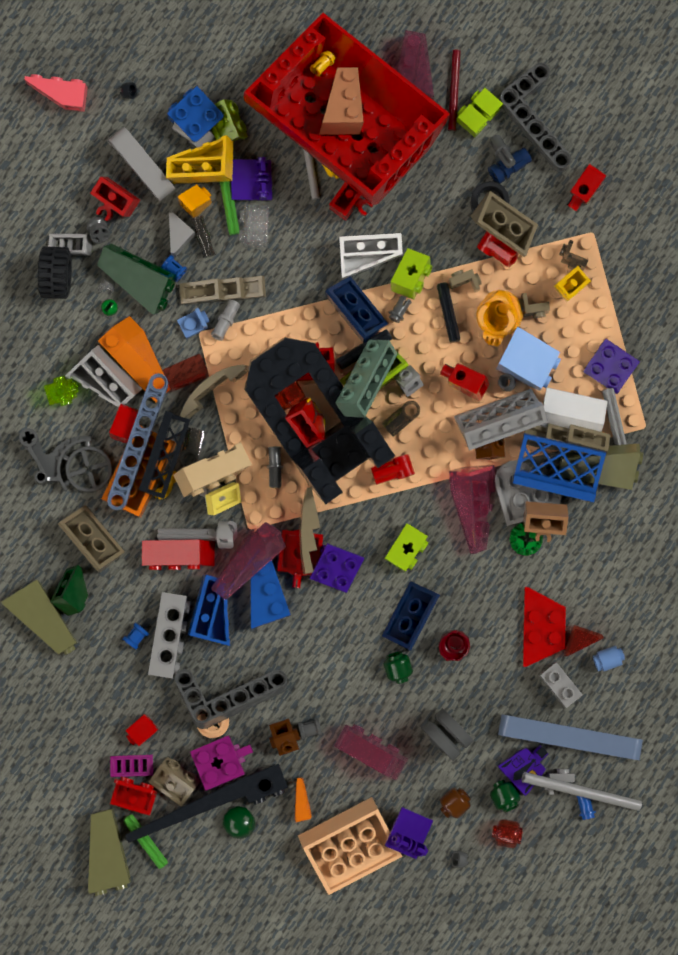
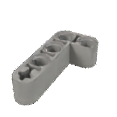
M125 127L119 128L106 139L109 145L113 146L116 150L115 152L124 159L159 202L175 189L173 184Z

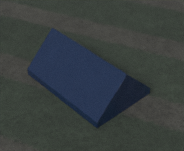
M351 276L325 291L326 298L363 343L389 324Z
M410 581L382 636L411 651L440 595Z

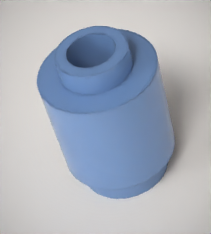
M616 646L598 651L596 655L592 656L597 671H607L623 665L622 661L625 660L622 649H617Z

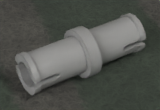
M230 299L223 313L218 316V323L211 333L214 339L222 341L229 326L233 325V318L240 308V304L237 301Z

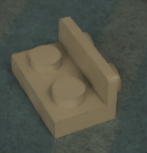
M167 757L148 783L182 807L198 786L200 780L195 774L181 767L176 760Z

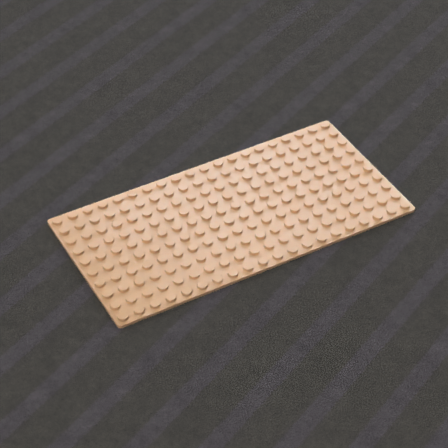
M586 233L531 247L525 257L519 254L518 259L510 268L492 257L430 273L429 277L426 276L423 281L424 286L421 293H417L414 300L406 297V301L409 299L412 303L403 316L404 320L400 321V323L389 319V311L393 310L399 297L403 296L391 291V283L362 290L389 323L377 334L386 329L392 336L390 341L392 346L419 373L420 379L424 384L407 397L396 380L393 379L378 391L366 414V417L375 424L394 453V458L409 454L415 474L403 479H393L376 485L371 468L375 465L371 461L366 460L336 481L343 493L329 503L325 504L312 490L317 513L502 466L509 461L518 460L524 431L504 438V458L481 460L476 459L475 449L469 451L454 418L456 415L532 389L539 402L541 401L543 404L545 387L538 391L515 379V388L510 392H506L498 384L500 376L505 373L496 368L513 334H508L498 347L488 345L483 339L484 331L479 327L476 320L477 307L492 291L499 289L509 291L517 299H521L522 293H527L528 305L549 302L550 311L545 314V317L533 318V315L524 317L522 311L523 318L521 325H519V328L560 352L558 358L561 361L556 370L551 369L549 376L552 378L547 387L604 400L602 392L608 388L583 371L605 339H608L625 352L626 349L596 238L593 233ZM579 266L591 282L566 302L553 286ZM473 269L474 274L478 273L482 285H479L480 290L475 292L471 282L451 289L448 281L452 277L451 274L463 270V272ZM443 282H447L460 334V341L454 343L449 341L437 285ZM328 299L233 323L232 326H229L222 341L212 337L211 333L214 328L199 333L209 377L231 366H249L251 359L282 338L288 337L302 341L318 342L319 348L333 347L334 373L340 381L341 378L354 369L357 361L341 370L336 363V359L363 343ZM459 363L487 377L490 385L480 402L450 386L448 378L440 375L445 364L455 368L456 364ZM247 372L236 382L230 381L227 378L213 389L228 450L241 442L252 464L235 476L236 483H239L241 503L247 527L252 530L299 518L301 516L305 490L310 486L244 390L248 377ZM631 374L619 393L615 394L624 434L642 430L646 427L633 375ZM314 380L295 381L275 395V398L286 414L290 410L288 408L290 405L292 406V404L294 405L308 397L311 398L325 418V432L341 422ZM606 410L604 426L601 432L611 434V438L613 435ZM526 445L530 453L539 449L538 447ZM268 447H281V465H283V468H281L280 488L269 487V469L267 468L269 465ZM545 449L547 454L556 452V450ZM540 451L532 457H537L545 454L543 453V451Z

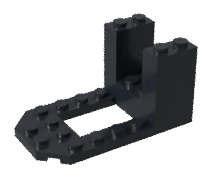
M284 337L250 360L244 390L309 486L325 504L343 493L336 481L360 464L369 460L379 468L395 457L383 436L366 416L365 418L346 417L342 414L336 405V401L344 387L314 342ZM307 373L310 374L341 421L325 432L324 440L306 448L285 419L287 414L275 398L276 394Z

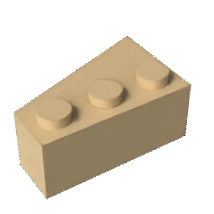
M242 443L234 445L228 451L224 452L222 450L217 453L218 455L202 459L184 467L173 476L183 496L186 497L192 494L193 497L204 493L206 488L211 491L219 487L223 481L225 484L236 480L235 476L252 465Z

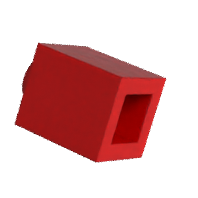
M144 714L125 730L128 733L126 738L133 746L135 744L141 746L159 728L147 714Z

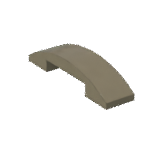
M231 366L208 377L189 396L180 416L187 419L193 417L204 408L199 402L203 397L227 378L233 382L239 380L249 371V366Z

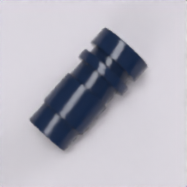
M522 148L512 153L511 155L516 162L511 168H506L501 160L488 167V172L494 182L501 184L505 179H509L511 174L516 173L530 163L532 159L528 151Z

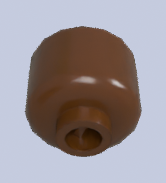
M451 788L440 798L442 805L440 810L447 818L452 816L458 819L470 808L469 801L471 798L462 788Z

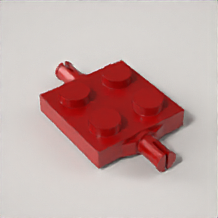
M282 530L277 571L288 572L293 575L292 588H296V580H298L297 588H301L302 576L311 575L312 573L303 574L299 530ZM314 534L317 550L309 552L313 570L321 556L322 534Z

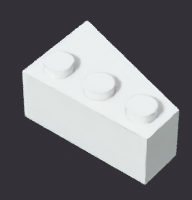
M401 233L339 237L342 280L402 256Z

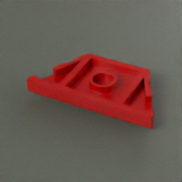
M524 587L523 667H527L565 649L566 607L529 587Z

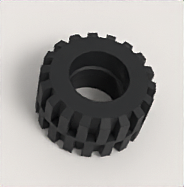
M43 246L38 261L39 294L41 298L67 299L70 294L72 278L71 252L68 247Z

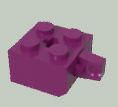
M230 735L192 750L190 753L205 790H209L244 775L245 771L241 763L245 762L244 756L253 753L251 745L240 748L239 744L234 745ZM214 757L223 760L221 768L213 766Z

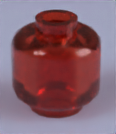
M501 819L498 822V826H493L492 838H496L497 846L515 848L517 844H521L523 828L520 827L517 821Z

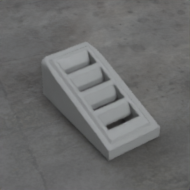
M49 234L48 246L56 247V239H60L59 247H64L65 239H68L67 247L71 255L91 256L92 240L89 234ZM73 239H76V250H73Z

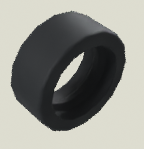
M497 182L481 183L475 188L471 196L470 205L472 212L478 206L480 194L487 190L497 192L501 199L509 204L510 199L507 190Z

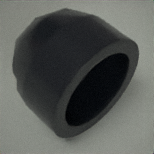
M126 82L120 86L122 97L126 99H134L136 97L137 87L135 83Z

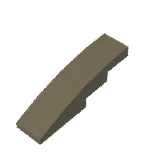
M264 276L236 277L222 280L210 279L179 284L181 304L266 297Z
M548 423L547 428L536 426L524 431L527 434L600 450L606 453L608 452L611 435L570 424L569 429ZM527 440L526 445L540 448L536 441ZM554 445L545 448L559 451L558 447Z
M311 487L305 490L300 516V556L304 575L313 573L309 552L317 550L313 530L321 528Z

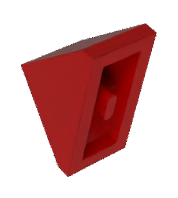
M120 404L109 432L111 439L127 444L139 410Z

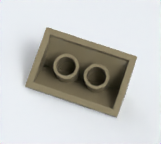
M491 191L485 195L471 214L473 221L523 257L527 255L538 227L537 223Z
M86 505L58 523L66 535L100 573L125 553Z

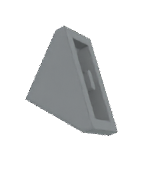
M172 212L169 213L171 255L174 257L195 237V232Z

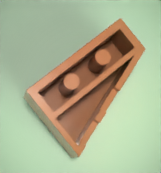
M337 68L319 135L360 134L364 122L358 68Z

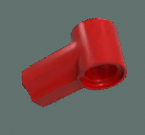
M487 231L476 246L479 250L488 256H493L509 268L518 259L519 253Z
M409 454L396 457L379 468L376 466L371 468L376 485L393 479H403L415 474Z

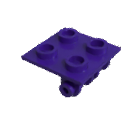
M259 157L258 160L233 159L232 200H272L271 160H266V157Z
M605 339L583 372L606 388H613L615 394H618L640 361L608 339Z
M328 543L322 545L320 548L322 554L310 579L347 593L364 557Z
M401 807L384 846L415 859L418 856H426L428 849L423 843L433 820Z

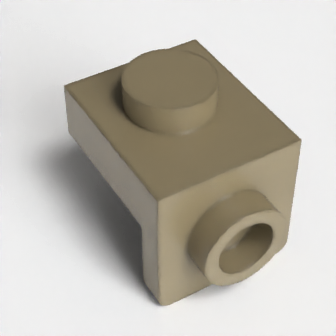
M473 269L463 272V270L451 274L452 277L448 281L451 289L471 282L475 292H478L480 290L479 285H482L478 273L474 274Z
M522 293L521 299H518L524 317L533 315V318H542L550 311L549 302L528 305L527 293Z

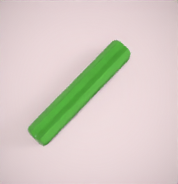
M231 181L220 182L228 231L230 235H236L240 233L235 202L231 198Z
M132 814L123 820L131 832L142 827ZM149 835L137 839L159 869L167 865V859Z

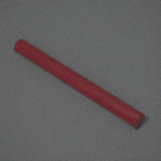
M456 49L452 51L448 131H456L461 51Z

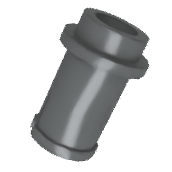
M400 296L393 310L389 311V319L396 323L403 321V316L412 303L411 300L408 299L406 301V297Z

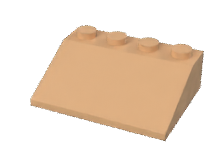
M372 797L298 835L300 843L328 895L403 857L400 852L384 846L390 831Z

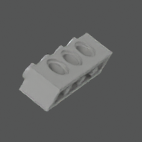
M162 592L148 675L174 679V676L180 670V663L177 662L178 654L182 655L184 642L180 641L181 635L185 634L187 629V622L184 621L185 613L190 611L191 601H187L188 596ZM172 609H176L179 612V618L176 621H171L168 618V613ZM168 630H173L176 634L172 642H168L165 639V633ZM165 650H169L172 653V659L169 662H164L161 659V654Z

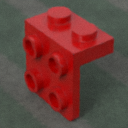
M122 776L120 780H114L116 785L110 801L111 805L151 815L157 791L153 790V785L143 782L140 783V786L134 785V780Z

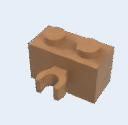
M526 501L523 518L524 532L535 533L536 541H539L541 535H546L547 542L551 541V534L566 535L569 518L567 505Z

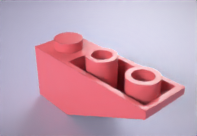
M31 74L30 77L25 76L24 79L29 86L63 109L85 112L88 88L82 80L71 79V81H63L60 77L45 79L37 74Z

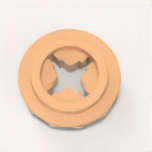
M217 706L216 710L219 712L225 711V709H223L220 706ZM206 714L198 715L197 719L200 721L206 720ZM229 718L218 723L220 728L213 725L208 729H197L205 737H220L229 727Z

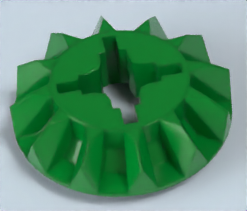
M520 523L510 533L511 547L520 555H532L540 549L543 543L542 535L539 537V541H536L535 533L529 532V537L535 541L528 542L524 548V541L517 537L525 536L527 532H524V523Z

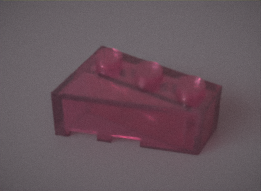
M405 30L397 72L434 100L426 34Z
M355 724L352 727L345 725L334 747L397 781L408 761L407 757L398 753L400 749L391 744H388V746L381 744L382 739L373 734L370 737L363 734L365 730Z

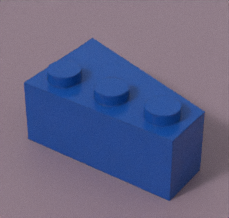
M268 556L251 562V629L291 616L271 557Z
M203 575L187 635L230 646L226 580Z

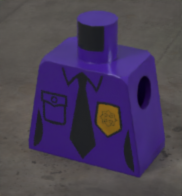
M541 745L532 753L524 747L499 763L497 767L526 796L534 785L522 782V775L524 772L542 776L546 768L540 762L548 755V752Z

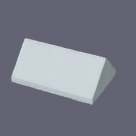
M547 387L543 406L549 424L568 429L570 424L601 432L604 426L608 401ZM548 423L539 426L547 428Z

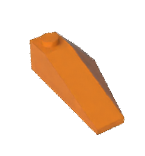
M130 316L113 326L98 340L104 349L144 391H146L151 376L157 373L164 375L144 330ZM156 378L153 381V386L156 389H161L165 385V381L162 378ZM169 384L166 393L171 390ZM151 397L155 403L158 402L156 398Z

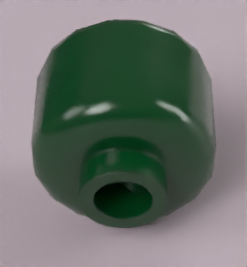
M401 651L387 655V659L383 663L387 678L390 681H396L397 684L407 682L409 680L408 677L413 673L409 656Z
M501 780L493 785L494 788L490 792V797L497 810H503L506 813L519 806L518 803L521 797L514 783Z

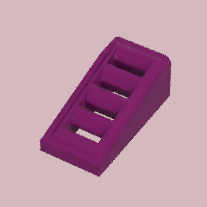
M153 755L110 756L111 777L154 775ZM135 759H138V772L134 771ZM143 759H147V771L143 772ZM117 760H121V772H117ZM126 760H130V772H126Z

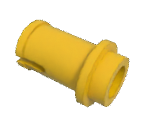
M330 51L322 52L321 57L310 66L311 72L316 76H320L328 66L334 64L335 56Z

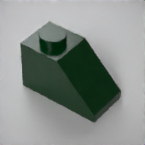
M79 565L65 570L50 601L67 616L80 613L85 608V601L88 597L82 568Z

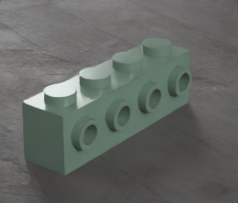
M368 340L336 401V405L344 416L365 418L397 356V352L389 340Z

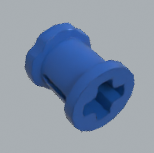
M172 255L161 266V268L176 274L175 282H178L188 269L186 266L182 267L176 262Z
M135 622L133 629L122 639L137 650L138 644L150 633Z

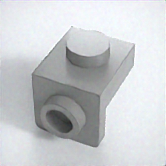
M411 365L394 377L407 397L424 385L419 373Z
M557 769V773H548V778L564 782H575V774L569 773V769ZM544 788V790H548L549 795H554V790Z

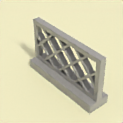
M532 389L454 416L469 451L548 423L544 406L541 401H538Z

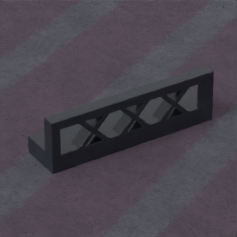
M165 410L139 487L141 492L165 498L191 421L190 419ZM173 419L185 423L183 430L175 435L171 429ZM170 431L172 436L167 438ZM179 435H181V436H180V439H179V442H178L177 439H176V437L179 436ZM174 438L177 448L175 451L167 454L164 448L165 443ZM174 455L173 460L171 462L169 457ZM167 458L171 466L168 471L161 474L158 464ZM161 478L164 484L161 493L150 490L152 482Z

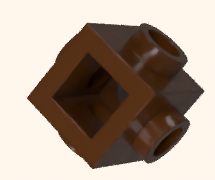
M504 438L475 448L476 459L492 460L504 458Z
M289 719L269 725L272 733L269 740L272 748H277L279 756L299 750L297 741L301 739L297 728H292Z

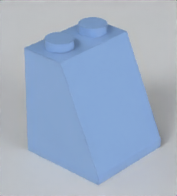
M517 327L496 369L505 374H511L514 379L541 391L542 387L547 388L552 378L549 376L551 369L556 370L561 361L558 358L560 352Z

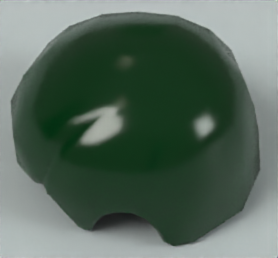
M235 806L229 808L223 816V827L233 838L244 839L249 837L255 830V818L246 807Z

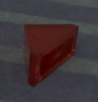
M572 625L563 654L567 657L604 637L600 633Z

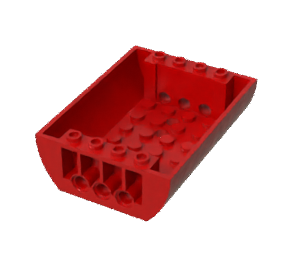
M322 13L244 92L243 96L244 101L372 205L379 204L426 154L439 136L450 115L449 112L325 13ZM330 51L335 56L334 64L328 66L320 76H316L311 72L310 66L321 57L322 52ZM337 68H358L364 122L360 131L362 140L359 141L352 138L353 134L319 135L324 118L320 110L327 107ZM312 96L315 102L309 103L305 100V97ZM374 146L378 149V152L371 153L367 148Z

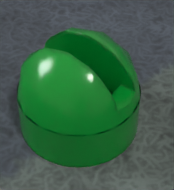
M107 299L102 303L101 310L105 315L113 316L118 311V305L114 300ZM110 302L113 303L108 312L105 311Z

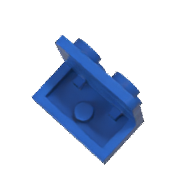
M198 86L194 89H189L183 95V99L179 103L175 102L168 109L169 112L167 113L168 119L173 124L175 122L193 142H198L223 119V113Z

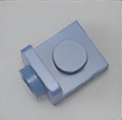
M199 308L177 320L186 339L208 329L206 323L210 322L205 311L200 312Z

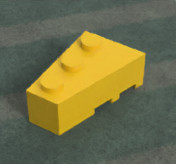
M225 135L216 141L206 142L202 144L203 146L188 149L167 157L166 178L174 184L232 181L234 141Z

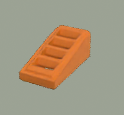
M302 777L297 778L295 822L312 818Z

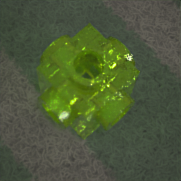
M65 375L53 378V383L44 385L49 406L60 403V406H65L73 403L72 399L78 397L77 383L72 378L66 379Z

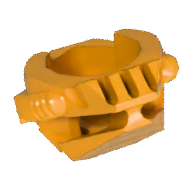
M500 289L492 291L477 307L476 320L479 327L484 331L483 339L488 345L498 347L508 334L512 335L516 328L521 325L523 315L517 297L509 291Z

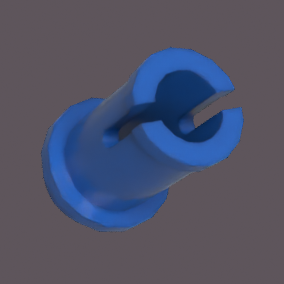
M576 796L581 811L579 816H582L583 820L594 818L596 811H593L591 800Z

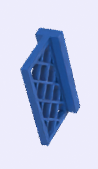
M524 433L513 475V484L594 502L606 452ZM527 440L536 441L540 448L530 453L526 448ZM554 445L558 447L560 453L550 458L545 448ZM576 450L581 457L570 463L565 453ZM543 451L548 460L537 465L532 456ZM592 454L600 456L599 463L592 468L585 459ZM563 455L568 465L557 470L552 461ZM530 458L535 468L530 471L521 470L522 462ZM583 460L588 470L578 475L573 466ZM550 463L555 473L549 476L543 475L540 468ZM571 468L576 477L569 481L564 480L560 473ZM591 472L594 477L593 486L585 485L580 478Z

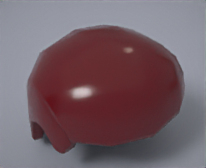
M460 630L447 631L441 636L438 643L440 655L446 661H460L470 650L469 637Z

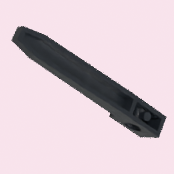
M276 764L232 782L125 836L128 843L243 796L247 797L249 803L253 802L256 805L266 801L265 797L270 794L276 797L285 793L284 789L288 788L280 765ZM262 779H267L270 782V788L267 791L259 789L258 784Z

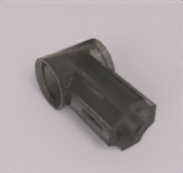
M415 401L405 402L402 407L382 423L392 437L419 416V404ZM408 405H414L417 408V413L414 416H408L405 413V408Z
M188 428L179 457L183 467L191 465L184 463V459L188 455L195 457L193 463L199 461L205 431L197 428Z

